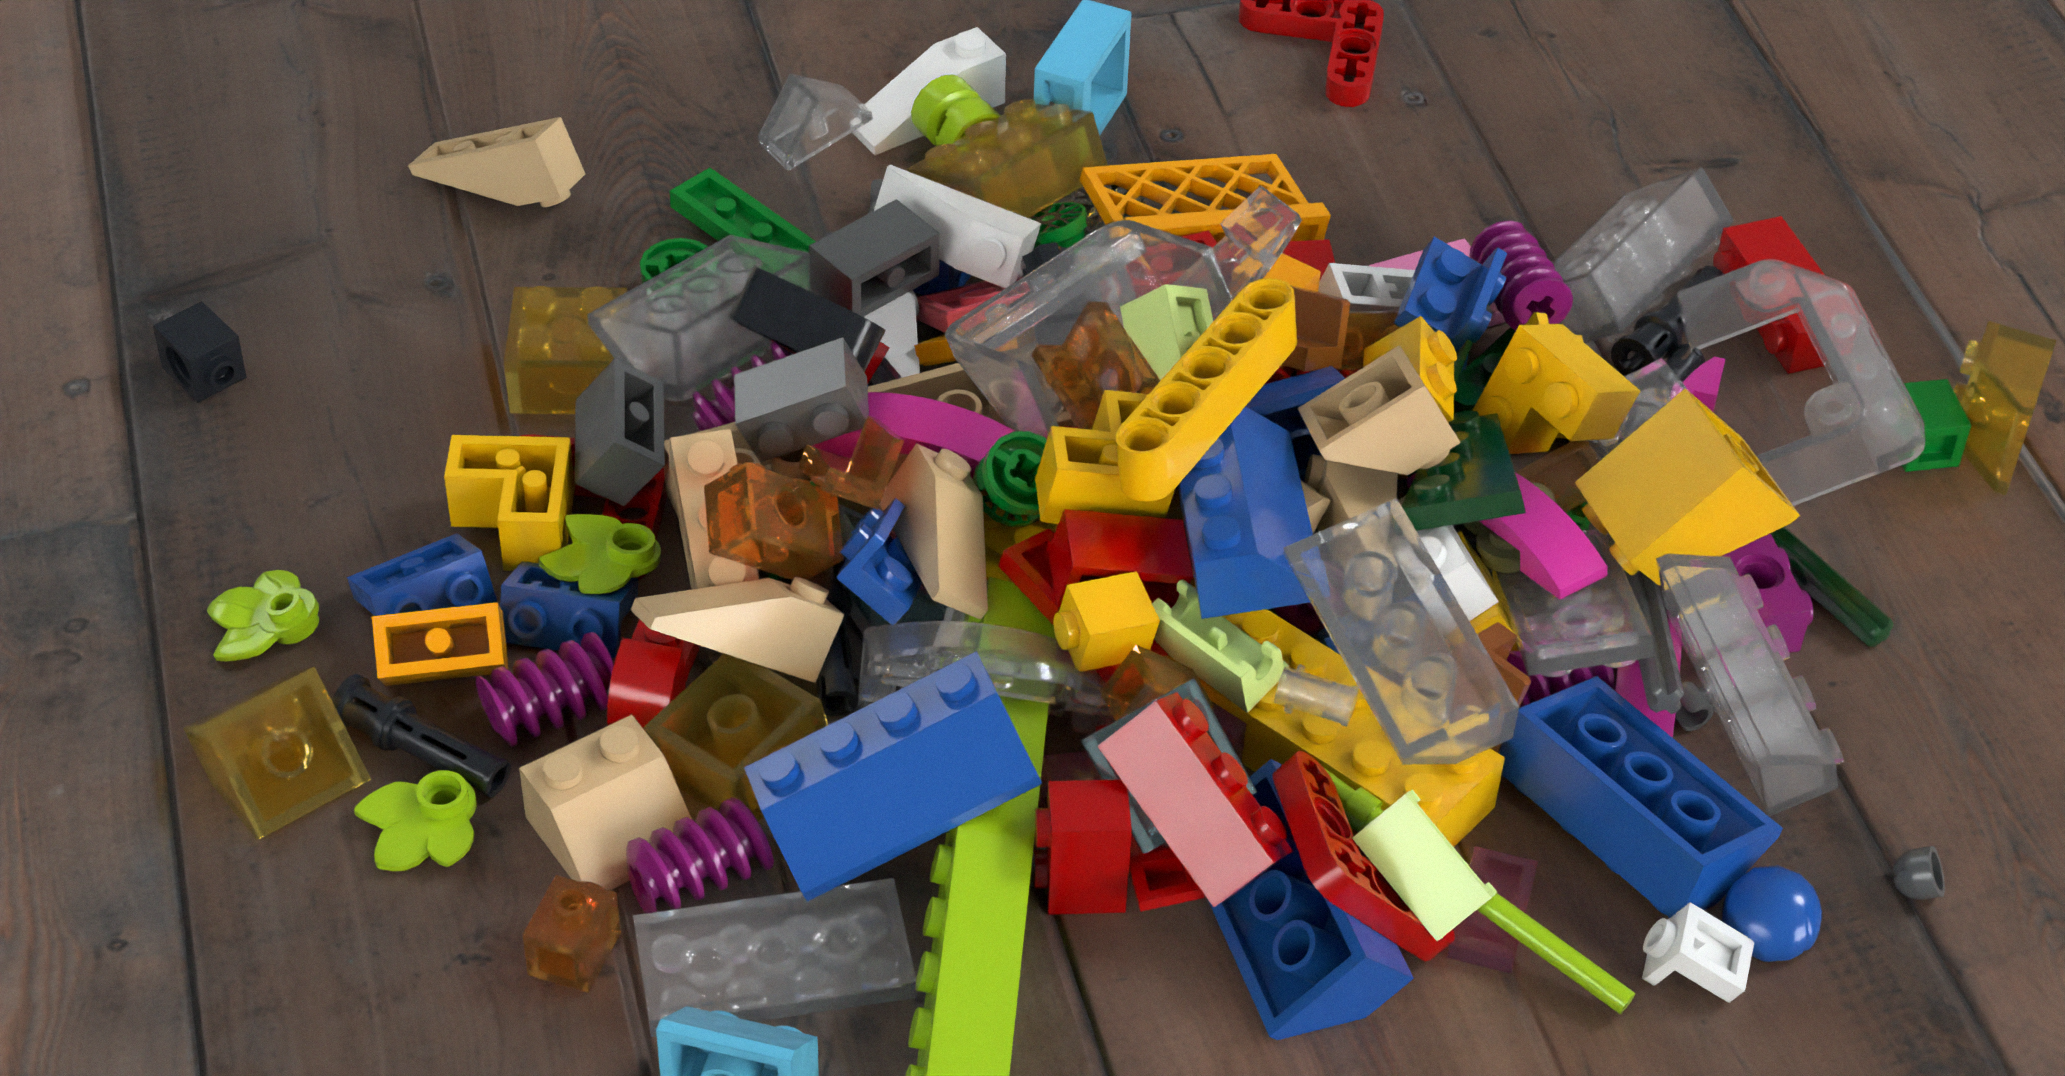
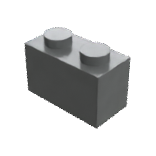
M896 199L809 245L810 288L821 297L864 317L939 276V232Z
M843 337L734 375L735 424L760 463L870 426L867 376Z
M614 358L576 399L575 484L594 494L601 495L625 506L665 466L664 382Z

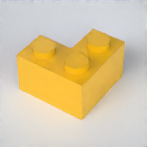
M1563 324L1519 325L1472 411H1477L1479 416L1497 413L1509 454L1548 452L1559 432L1569 441L1613 439L1638 397L1640 390Z
M1104 390L1092 430L1051 426L1035 477L1041 522L1059 524L1064 509L1166 518L1175 489L1162 499L1142 502L1127 497L1122 492L1120 485L1115 434L1122 423L1148 394Z
M451 435L444 474L451 527L498 528L504 571H514L522 561L539 563L540 556L567 546L569 533L565 525V516L572 514L575 493L570 437Z

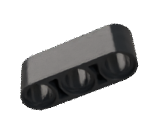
M758 267L753 268L728 317L752 332L773 342L775 341L796 353L843 337L864 372L886 331L863 316Z

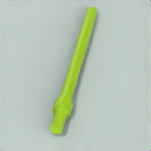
M1326 770L1336 786L1351 828L1359 833L1384 812L1380 809L1383 802L1362 787L1355 791ZM1498 893L1477 909L1479 913L1621 1015L1634 998L1635 992Z

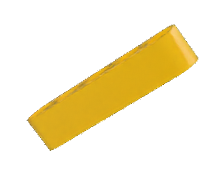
M1267 278L1259 279L1246 285L1118 428L1115 437L1120 485L1122 492L1127 497L1136 501L1148 502L1162 499L1173 492L1293 352L1297 345L1294 289L1289 283L1280 279Z

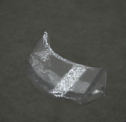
M961 621L896 623L894 626L886 624L869 627L864 632L858 700L876 702L896 692V686L906 687L977 651L999 696L1049 703L1048 714L1061 717L1065 710L1071 711V728L1075 732L1096 735L1095 726L1110 724L1117 714L1118 698L1111 687L1094 669L1083 672L1079 671L1075 667L1068 649H1061L1055 638L1000 625Z

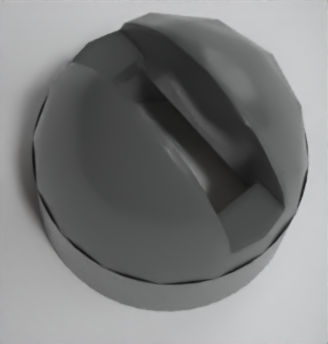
M1934 846L1912 849L1902 853L1894 862L1893 872L1896 874L1894 884L1902 894L1910 899L1919 900L1944 896V874L1939 855Z

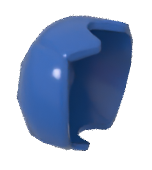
M1778 865L1754 867L1735 880L1729 888L1723 901L1722 922L1754 942L1752 957L1763 962L1791 960L1801 955L1803 951L1812 948L1818 938L1822 921L1820 899L1814 887L1800 873Z

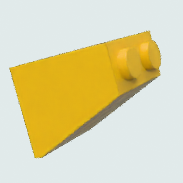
M1686 388L1575 482L1588 502L1582 508L1587 519L1600 533L1605 536L1609 533L1615 541L1609 547V551L1615 560L1630 575L1633 576L1638 571H1641L1659 586L1785 527L1800 516L1745 440Z

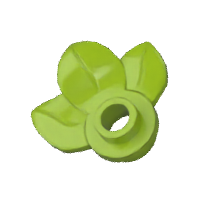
M571 514L565 516V525L573 543L539 557L540 567L555 579L566 582L578 581L579 591L584 594H606L624 587L631 578L653 571L660 563L661 548L655 539L654 533L646 526L635 523L622 524L616 518L604 515Z
M285 570L263 572L257 578L253 587L239 586L225 591L215 598L207 608L210 618L220 626L228 629L213 654L216 661L226 662L249 659L261 655L276 641L281 644H294L306 639L315 631L319 623V604L311 591L301 588L300 580L295 574Z
M440 770L432 772L423 777L418 784L408 782L390 783L366 796L354 808L357 817L383 829L374 854L375 865L381 870L406 871L420 865L429 856L439 865L450 867L466 855L474 840V830L469 820L476 810L475 792L473 787L460 774L453 771Z

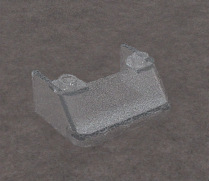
M1121 220L1095 230L953 322L947 328L945 338L954 358L1009 428L1016 432L1030 431L1047 439L1051 426H1058L1056 418L1061 414L1064 407L1057 392L1119 352L1123 341H1127L1120 306L1165 284L1207 289L1214 321L1232 301V297L1212 247L1135 221Z
M1765 259L1677 292L1686 342L1690 345V352L1695 347L1700 350L1794 313L1798 314L1833 385L1816 391L1805 404V423L1811 435L1757 455L1759 461L1793 506L1909 463L1922 453L1926 444L1924 421L1856 293L1847 283L1780 260Z

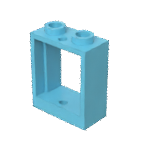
M1082 0L1035 67L1032 152L1081 165L1127 95L1131 11L1091 0ZM1050 101L1053 102L1056 105V107L1050 106Z

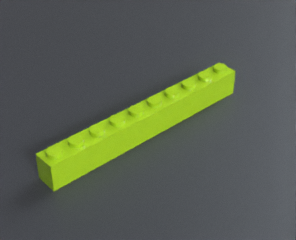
M989 577L987 581L988 611L981 620L965 614L962 634L972 636L971 646L964 645L960 659L977 651L1041 779L1056 640L1054 626L1013 582ZM1040 785L947 831L945 845L938 844L931 866L930 882L940 884L938 898L931 897L923 925V936L933 938L931 952L924 951L916 979V991L926 993L924 1008L917 1007L915 1010L908 1040V1046L919 1049L917 1065L910 1064L905 1076H1009L1035 838V808H1038Z

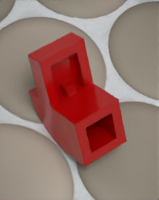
M639 619L632 638H622L616 655L608 695V726L633 715L664 754L666 761H670L688 717L686 681L700 645L651 630Z

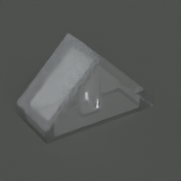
M790 73L758 135V141L773 158L789 171L873 120L872 112L844 86Z

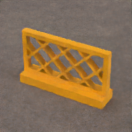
M1277 154L1082 167L1080 176L1081 184L1118 245L1117 252L1209 230L1220 249L1221 245L1324 240L1331 217L1323 202L1308 203ZM1268 174L1273 183L1271 185L1250 175ZM1200 178H1214L1226 183V185L1222 188ZM1164 181L1178 188L1174 192L1152 182ZM1104 185H1116L1128 190L1126 195L1104 187ZM1238 188L1261 199L1255 202L1234 193V191ZM1191 192L1212 201L1210 206L1186 197V194ZM1139 196H1143L1163 206L1159 210L1136 199ZM1272 202L1279 206H1269V204ZM1222 206L1229 208L1228 210H1220ZM1173 210H1176V211L1181 212V213L1171 214V213L1173 212ZM1124 214H1127V215H1130V216H1132V217H1125V219H1123L1122 216H1123Z

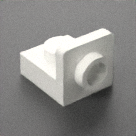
M1690 902L1668 920L1665 918L1659 919L1649 930L1643 944V951L1647 953L1642 979L1655 986L1673 971H1677L1730 1003L1745 992L1754 942Z

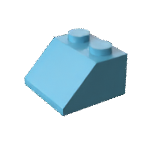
M686 1006L661 1018L656 1029L660 1076H819L818 1037L804 1034L790 1026L774 1027L740 1019L725 1011L715 1010L710 1012Z

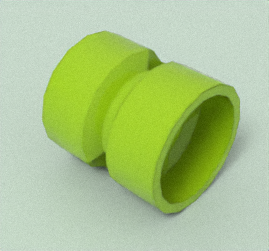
M954 74L942 75L930 81L921 89L914 100L911 110L913 124L933 145L937 146L939 151L957 169L962 171L980 169L989 164L1003 148L1008 135L1007 123L993 107L981 99L979 94L963 78Z

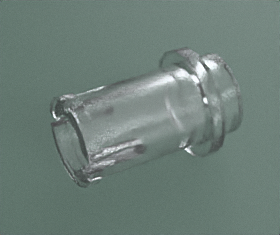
M1299 664L1297 669L1284 667L1277 686L1274 703L1285 706V713L1291 714L1296 709L1341 723L1345 727L1349 725L1357 701L1359 687L1347 686L1306 673L1305 665Z

